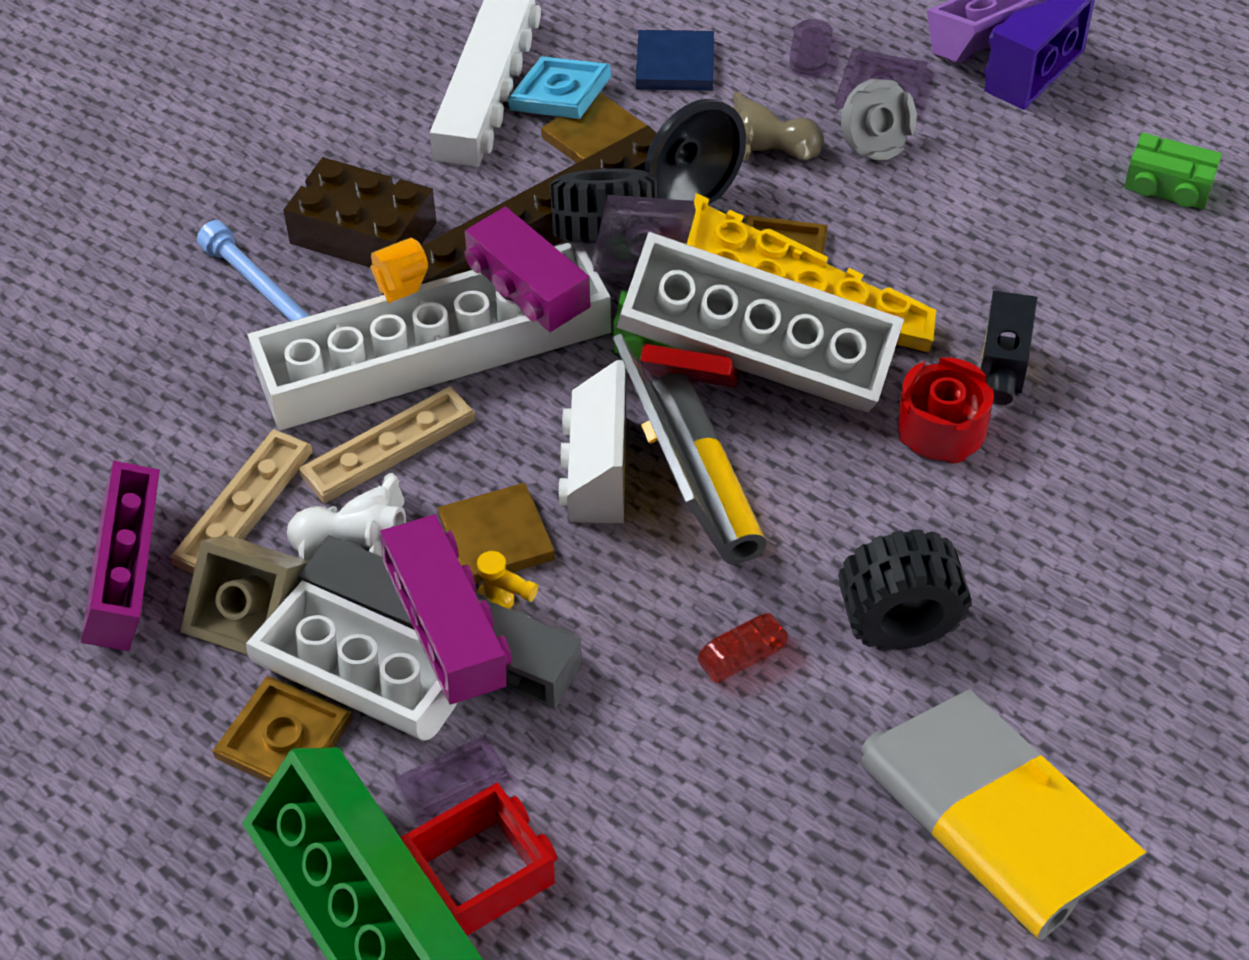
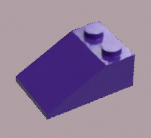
M1050 0L1016 11L1005 22L997 24L992 30L988 42L991 46L990 58L984 68V76H986L984 91L1025 110L1085 51L1095 0Z

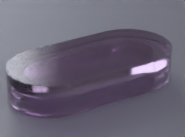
M808 19L797 24L789 57V68L794 74L804 78H814L826 71L833 34L832 27L828 23L818 19Z

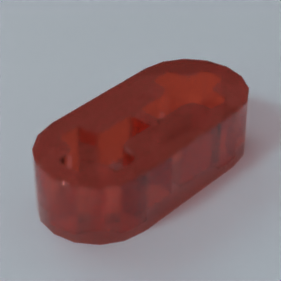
M764 613L708 642L700 651L697 661L711 681L718 683L779 652L787 642L788 633L773 614Z

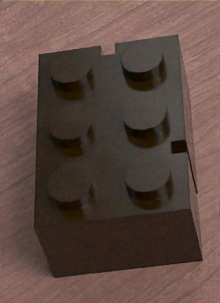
M325 157L320 159L306 178V187L300 186L283 209L290 244L366 267L373 265L371 253L408 238H413L422 245L437 223L433 188L401 179L396 184H393L391 176Z

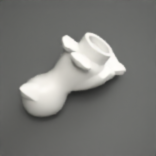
M389 473L384 477L382 486L357 496L337 513L335 506L329 509L314 506L296 513L288 523L287 538L294 550L298 552L299 558L309 561L328 535L345 542H356L363 548H370L369 552L382 557L380 530L406 523V514L402 507L404 505V497L400 490L397 476Z

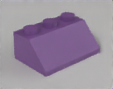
M949 0L928 9L927 16L933 54L945 57L955 63L967 61L972 58V54L983 49H991L988 43L989 37L997 24L1005 22L1016 11L1050 0Z

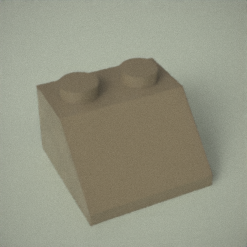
M229 535L201 540L180 632L247 654L246 643L299 585L298 575L308 561Z

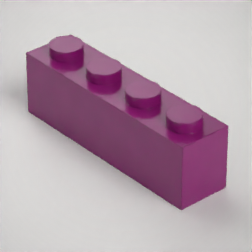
M113 460L103 495L80 643L130 651L141 614L160 469Z
M436 514L380 530L383 564L449 705L506 687V665L512 663L508 643L503 635L496 637L492 629L494 622L490 607L485 599L478 601L475 595L476 585L472 571L467 564L461 566L458 560V546L453 533L450 530L444 532Z

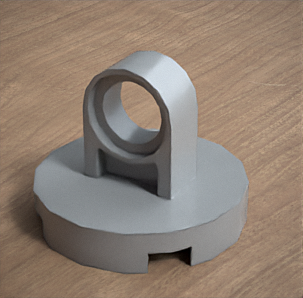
M870 79L857 85L848 95L844 107L841 109V128L845 142L854 153L865 159L888 160L899 155L905 149L902 148V145L906 142L908 135L913 136L916 129L917 112L913 97L909 92H904L897 85L899 83L894 80Z

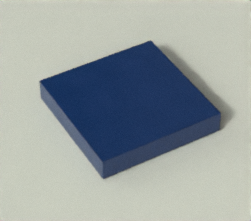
M638 30L636 89L713 91L714 31Z

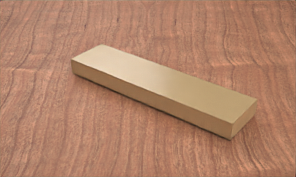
M449 386L299 467L300 476L325 504L476 421L475 412Z
M273 429L171 554L172 565L194 574L201 540L225 535L244 540L294 477L299 467L312 454L311 444Z

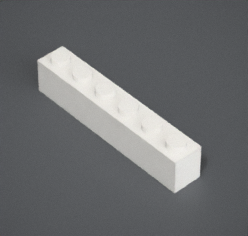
M535 0L483 1L430 131L433 161L479 167L484 153H491L494 141L493 129L494 127L500 128L502 124L504 101L508 102L509 96L513 93V76H520L523 63L522 53L529 52L531 47V29L538 28L540 23L541 8L540 5H535Z

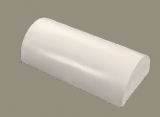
M303 580L246 643L247 654L252 662L422 741L429 740L438 733L457 705V703L449 705L415 630Z

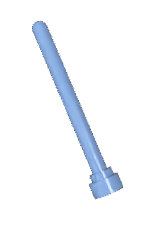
M213 220L201 228L197 236V243L208 255L225 258L290 321L310 316L235 246L234 233L222 221Z

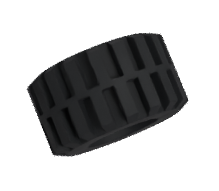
M594 169L567 173L555 178L550 183L552 229L555 237L574 243L606 244L642 239L647 237L648 232L655 233L659 230L657 177L655 175L635 169Z
M913 529L910 532L900 530L892 532V534L887 536L880 535L873 538L872 542L862 544L856 548L855 554L848 556L843 562L844 567L839 569V586L850 627L855 638L861 639L862 644L868 647L876 646L878 650L887 651L890 649L906 650L908 648L926 646L927 643L946 637L945 634L955 631L960 626V621L965 620L970 613L968 608L972 606V599L956 548L953 547L952 542L948 538H941L939 533L933 531L924 533L923 530Z

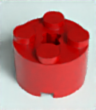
M945 357L939 358V363L925 366L926 361L921 362L909 370L903 381L897 422L899 439L904 445L924 457L951 464L960 463L966 457L975 453L986 439L994 400L993 388L990 389L987 384V376L984 372L965 360Z

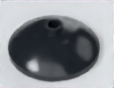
M700 99L676 111L659 128L648 149L644 171L657 177L658 209L674 217H687L691 215L696 193L708 198L709 205L720 199L731 186L739 172L746 149L745 126L741 116L733 107L718 99Z

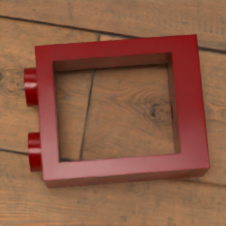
M498 782L400 837L467 936L555 884L554 862L558 858L554 847L543 833L536 836L528 825L530 819L520 799L515 795L509 798ZM497 823L526 864V867L457 907L428 865V862Z

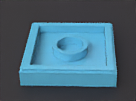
M541 56L509 96L510 111L580 119L612 77L610 64Z

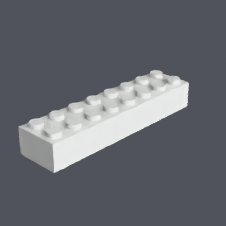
M569 242L555 246V248L590 276L591 307L550 333L537 321L529 320L521 307L509 297L500 295L493 283L484 275L470 270L421 284L418 292L391 303H387L385 295L247 335L257 376L278 431L611 333L610 295L581 243Z

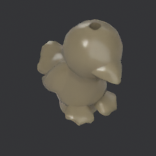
M740 92L733 94V108L741 116L746 131V149L743 161L749 160L751 151L776 149L802 161L816 157L821 152L824 136L816 122L801 117L782 122L769 109L747 99L746 95Z

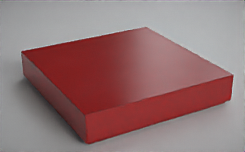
M650 344L643 345L640 361L652 375L663 376L668 373H681L687 375L691 381L737 388L739 372L730 357Z

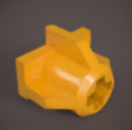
M408 238L371 253L373 265L370 268L379 291L384 293L387 303L419 291L428 269V261L421 244L417 240Z

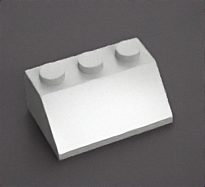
M616 360L573 389L571 408H563L562 430L563 435H570V443H561V470H568V478H559V506H568L569 523H624L627 409L626 366L623 360Z

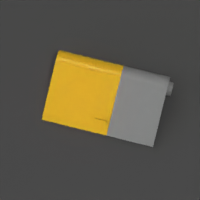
M970 689L886 732L879 730L873 733L861 748V752L864 754L861 759V766L1038 940L1044 939L1069 917L1079 899L1136 864L1147 853Z

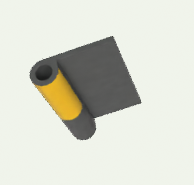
M622 334L614 336V342L649 418V421L641 424L650 444L657 440L659 441L682 495L694 516L727 564L734 565L757 558L765 550L767 545L766 539L691 379L685 374L668 373L651 383Z

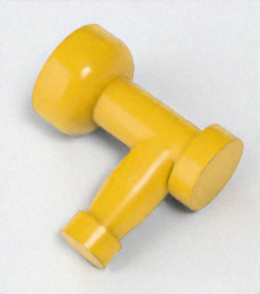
M487 551L477 559V570L484 581L478 588L477 593L485 596L490 602L507 609H511L513 606L514 594L520 595L522 599L528 602L534 600L538 593L539 585L532 581H525L517 574L506 570V559L501 553Z

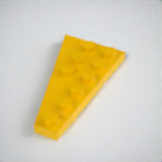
M696 193L685 242L686 245L903 318L904 321L896 345L929 352L934 341L935 309L890 287L880 290L862 281L864 274L851 268L845 273L827 264V256L771 229L759 231L743 223V215L732 210L724 214L708 206L709 199Z

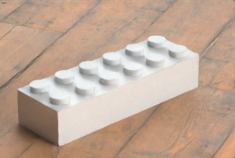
M648 232L617 328L681 350L730 357L737 369L869 413L878 403L904 319Z

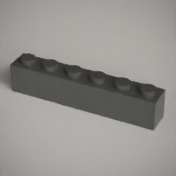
M328 535L298 575L299 583L303 580L414 630L383 564V557L365 550L356 542H345ZM475 592L478 601L483 599L487 601L494 622L492 629L496 637L501 635L505 637L511 652L512 663L506 665V687L504 688L555 709L582 666L581 639L575 637L564 628H553L532 619L521 610L507 609L490 602L485 596Z

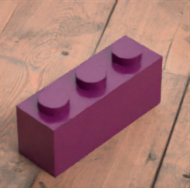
M506 206L465 230V259L469 267L475 273L484 275L493 283L500 295L509 297L521 307L529 320L537 321L549 333L591 307L590 276Z

